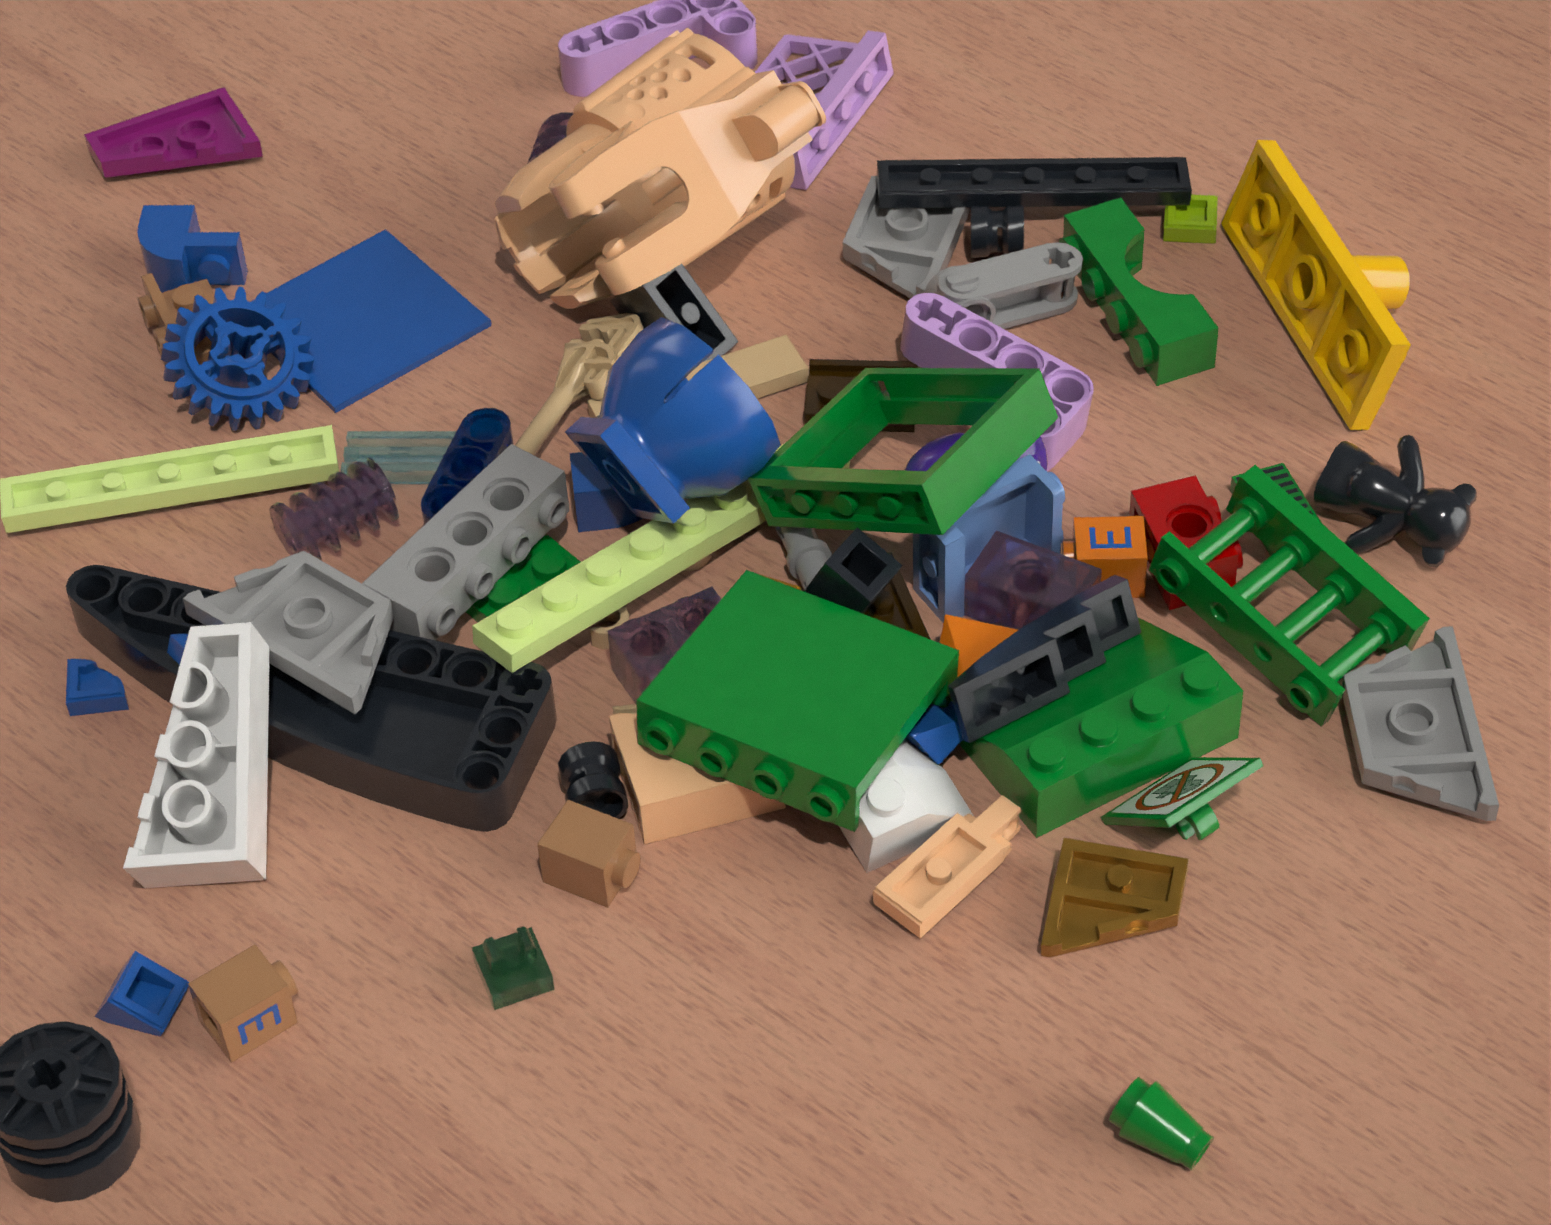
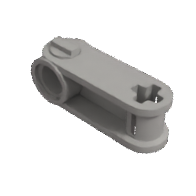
M1059 242L1047 243L962 266H950L932 277L926 286L925 293H935L944 296L993 324L1006 329L1072 310L1078 298V291L1076 286H1074L1075 276L1081 271L1083 258L1081 253L1069 244Z

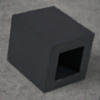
M857 527L824 563L804 592L864 614L903 565Z

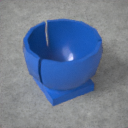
M663 317L640 331L608 371L600 414L595 418L580 417L565 433L636 517L674 524L690 509L683 499L726 495L761 470L780 447L781 443L773 421L749 386L719 354L688 381L686 377L712 355L714 351L685 326Z

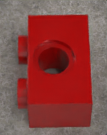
M1196 475L1131 491L1129 516L1144 517L1148 569L1161 537L1169 531L1189 548L1222 522L1216 499L1212 495H1206ZM1238 540L1206 564L1231 587L1236 584L1237 569H1241L1243 566V554ZM1150 572L1169 610L1187 606L1178 596L1167 592Z

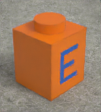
M1074 517L1073 541H1062L1063 576H1073L1075 595L1113 575L1128 579L1132 598H1145L1148 557L1144 517Z

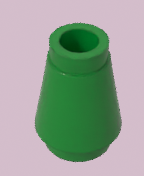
M1137 1077L1127 1088L1109 1117V1121L1121 1129L1119 1137L1177 1164L1181 1163L1189 1170H1192L1198 1164L1214 1139L1212 1135L1203 1130V1127L1158 1081L1150 1085L1140 1077Z

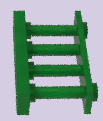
M1254 465L1238 479L1226 507V510L1231 514L1228 518L1189 548L1169 531L1161 537L1148 570L1157 578L1159 584L1167 592L1178 596L1277 686L1298 711L1306 713L1322 727L1330 720L1345 691L1337 682L1377 648H1382L1386 653H1390L1406 645L1412 651L1430 618L1259 467ZM1245 533H1253L1274 553L1231 587L1206 564ZM1293 570L1315 588L1317 592L1274 626L1250 602L1287 572ZM1335 608L1362 631L1321 665H1318L1293 642Z

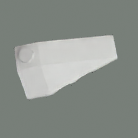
M905 738L860 798L859 827L855 832L841 826L839 827L866 873L916 851L956 813L964 817L968 813L972 814L946 770L932 761Z

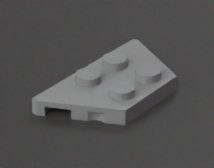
M871 176L843 240V258L909 298L925 293L926 286L932 277L948 267L971 208L879 209L877 176Z
M305 551L277 560L270 567L263 569L255 568L234 576L236 584L234 588L207 598L203 597L199 589L187 594L183 598L187 615L206 626L251 622L269 645V663L354 714L362 708L394 618L390 599Z
M1453 626L1442 627L1436 630L1433 641L1418 649L1410 651L1405 645L1386 654L1382 661L1375 664H1365L1343 676L1342 687L1345 691L1342 697L1362 784L1484 821H1496L1499 802Z

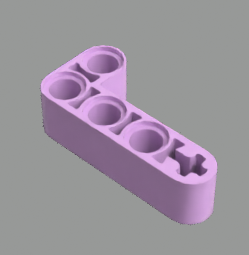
M740 0L654 1L564 35L558 44L562 86L571 95L586 97L676 30L680 33L686 28H689L695 34L703 35L717 42L732 53L745 67L753 69L757 65L758 59L756 19ZM692 55L689 57V59L695 58L696 56Z
M921 293L909 299L905 308L901 351L904 357L921 368H1040L1058 415V419L1041 435L1047 453V471L1052 469L1086 429L1093 396V383L1091 379L1075 367L944 296L935 293Z

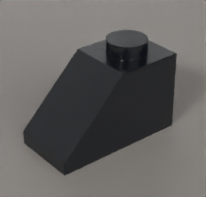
M683 264L634 290L616 295L610 300L619 314L633 313L638 315L644 329L661 317L685 326L713 349L714 353L705 361L714 359L718 354L723 356L739 342Z

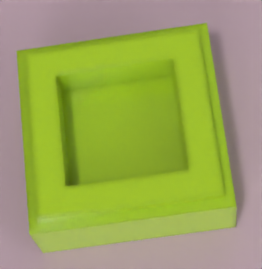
M1191 195L1190 205H1165L1163 242L1216 244L1218 196Z

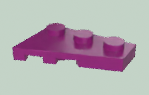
M225 87L84 134L88 151L105 178L263 157L260 140Z

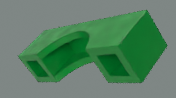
M1122 198L1065 214L1063 238L1059 239V243L1069 244L1081 253L1083 258L1082 267L1077 276L1082 281L1084 292L1088 299L1096 301L1105 313L1110 330L1114 334H1120L1128 345L1135 365L1139 368L1143 367L1156 386L1215 368L1219 327L1195 295L1169 294L1156 291L1143 285L1133 277L1142 269L1145 229Z

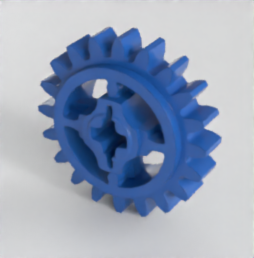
M238 287L234 300H228L223 290L216 288L213 304L208 303L200 295L194 296L193 312L183 307L177 310L176 324L167 325L165 335L167 343H164L162 346L161 360L167 363L164 368V381H177L174 385L173 398L179 400L191 396L188 412L190 415L197 414L203 408L209 409L208 421L211 426H214L222 415L228 416L230 427L234 431H237L241 417H248L251 425L255 429H260L263 412L267 413L274 421H280L284 409L283 405L295 409L300 397L299 392H307L311 377L307 374L311 372L314 362V356L307 354L311 344V337L308 335H298L302 322L301 318L295 317L286 321L283 320L286 308L284 302L278 303L272 309L266 308V292L263 291L256 296L253 302L247 301L246 292L243 287ZM207 336L212 342L211 351L209 352L208 361L200 365L196 359L194 349ZM275 351L280 362V370L272 379L268 380L264 375L268 354Z

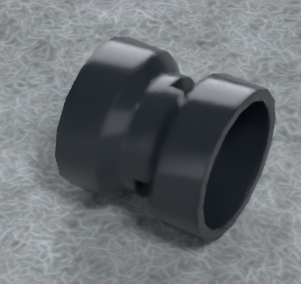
M1023 205L1007 206L1003 211H992L988 206H971V258H987L991 253L1008 254L1024 250ZM998 228H1002V235H998Z
M590 741L577 744L561 755L558 768L561 783L567 790L565 801L576 802L618 819L625 814L628 800L625 786L619 779L621 772L617 752L612 746L603 742Z

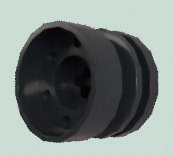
M68 1021L38 1024L13 1035L0 1046V1154L12 1182L29 1196L54 1203L83 1200L108 1189L129 1170L140 1148L141 1123L128 1091V1084L123 1075L120 1061L111 1042L92 1027Z

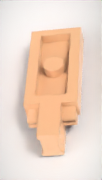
M1001 795L977 818L970 813L964 817L956 813L873 890V904L921 939L1004 862V859L1012 850V843L1009 841L1021 829L1019 825L1021 808Z

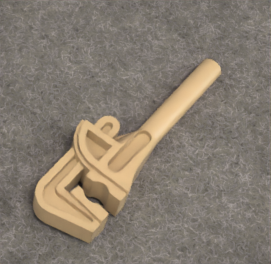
M625 313L589 319L586 324L581 325L578 330L583 341L581 339H571L569 343H565L564 355L559 367L554 390L515 446L535 456L572 403L588 394L595 400L603 398L608 371L635 336L644 329L638 315Z

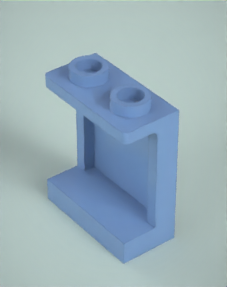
M1029 454L1015 461L943 535L913 534V590L942 623L944 622L945 614L956 617L964 616L965 584L1025 555H1033L1049 572L1060 567L1061 543L1064 539L1062 510L1063 503L1065 502V491L1059 478L1053 472H1047Z

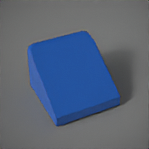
M952 701L946 708L931 703L906 736L911 743L938 765L963 740Z
M134 951L118 973L95 1017L106 1023L160 1037L184 996L189 981L139 952Z

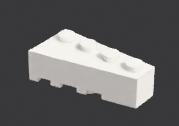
M251 622L193 626L189 630L170 698V703L173 707L165 735L160 734L154 757L158 761L149 794L144 793L139 809L138 818L141 822L134 848L129 847L123 867L144 888L266 880L269 645Z

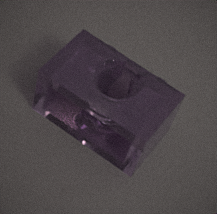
M996 530L965 575L964 615L980 622L1019 630L1064 601L1100 583L1102 569Z

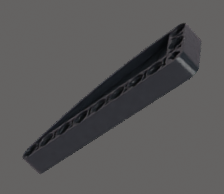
M90 565L75 571L68 578L66 591L78 632L92 646L127 674L170 703L180 666L167 653L170 635L189 634L190 627L206 626L187 615L183 598L187 594L199 589L204 598L220 592L104 565ZM392 630L388 632L362 708L356 714L269 663L268 758L326 784L369 800L474 831L488 832L497 830L511 819L556 726L557 715L550 673L543 666L530 662L511 673L484 651Z

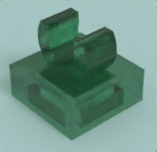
M522 926L517 928L516 933L495 940L493 937L485 939L483 944L472 947L475 966L494 1010L555 990L553 975L532 927L526 928Z

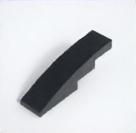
M1113 575L1064 601L1009 636L950 683L948 689L963 740L971 743L1070 693L1068 681L1106 663L1104 651L1142 633L1128 579Z

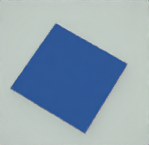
M386 229L266 293V308L272 309L278 303L284 302L286 308L283 320L286 321L295 317L301 318L302 322L298 335H308L311 337V344L307 354L314 356L312 370L310 373H307L311 376L308 388L335 413L492 326L491 320ZM272 352L271 354L278 359L276 352Z

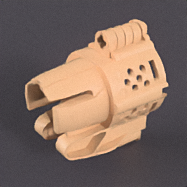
M689 28L684 29L680 33L676 30L578 102L573 109L574 114L567 124V137L515 173L495 201L499 213L494 219L499 236L498 240L503 250L508 249L516 261L513 266L519 275L523 276L539 294L562 286L549 296L561 307L574 309L606 299L611 295L629 292L671 271L680 264H683L684 267L785 199L784 192L791 187L795 175L794 153L813 140L809 131L814 127L824 124L826 122V115L815 94L806 83L797 81L781 84L774 70L755 73L712 39L695 34ZM694 55L711 66L705 70L699 64L689 59V57Z

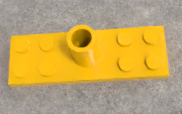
M1257 140L1221 225L1350 430H1369L1411 346L1388 309H1398L1407 298L1410 284L1407 265L1399 256L1351 255L1276 140Z

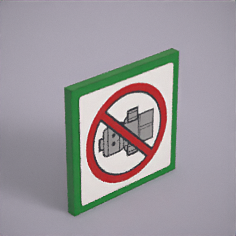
M1193 757L1110 810L1101 818L1105 825L1170 828L1175 824L1177 831L1183 839L1186 840L1196 834L1198 840H1202L1220 828L1214 811L1207 803L1264 765L1261 758Z

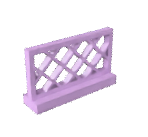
M867 31L859 43L785 34L755 71V73L774 70L780 81L784 79L787 80V83L802 81L811 90L825 86L815 96L826 115V122L810 130L809 134L813 140L794 153L795 175L790 188L806 190L894 74L886 33ZM792 53L806 55L798 59L786 62V60ZM842 59L845 60L843 64L831 68L827 65ZM816 68L820 70L819 72L799 79L795 78V75Z

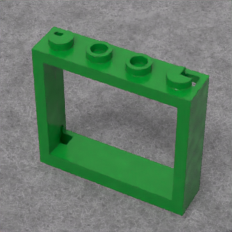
M865 368L780 447L761 470L749 477L748 480L768 526L855 530L858 527L861 531L943 535L1058 419V415L1040 368ZM878 381H884L885 391H881ZM888 424L972 426L927 471L843 468Z

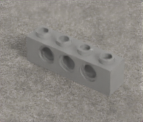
M510 444L362 583L391 600L394 618L389 630L437 640L440 636L447 634L464 612L478 599L487 596L494 584L515 563L523 561L531 548L551 528H556L563 522L570 511L565 471Z

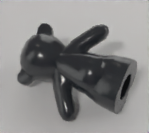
M1411 435L1401 437L1397 445L1401 467L1399 476L1391 469L1381 465L1370 454L1347 441H1342L1338 444L1317 480L1314 491V503L1318 508L1327 511L1332 510L1339 513L1361 515L1373 521L1372 524L1350 534L1344 543L1356 554H1363L1405 530L1414 542L1422 547V556L1427 565L1430 567L1441 565L1444 562L1446 553L1455 549L1468 532L1471 524L1470 508L1477 498L1476 489L1471 484L1466 483L1458 485L1451 490L1433 487L1425 488L1420 448L1414 436Z

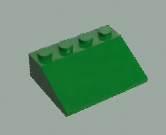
M1138 618L1142 633L1104 651L1106 663L1067 682L1070 693L971 743L962 740L959 745L999 794L1005 796L1021 808L1019 818L1031 833L1038 838L1173 771L1193 757H1201L1239 737L1243 689L1209 652Z

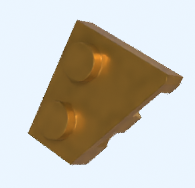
M1063 838L1041 942V956L1051 958L1178 926L1189 859Z

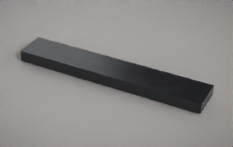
M1186 157L877 160L879 209L971 208V206L1007 207L1011 205H1023L1024 207L1095 206L1118 198H1122L1127 206L1190 205L1192 195Z

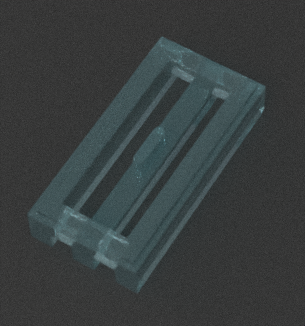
M347 431L346 441L348 447L344 448L343 456L345 462H342L340 469L343 484H453L459 447L457 431Z

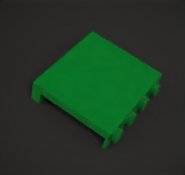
M746 570L636 700L638 744L651 749L657 754L666 755L703 770L711 776L720 777L750 789L765 798L777 800L809 813L819 820L831 822L855 832L859 827L860 798L929 705L932 703L946 708L952 701L948 685L958 677L959 650Z

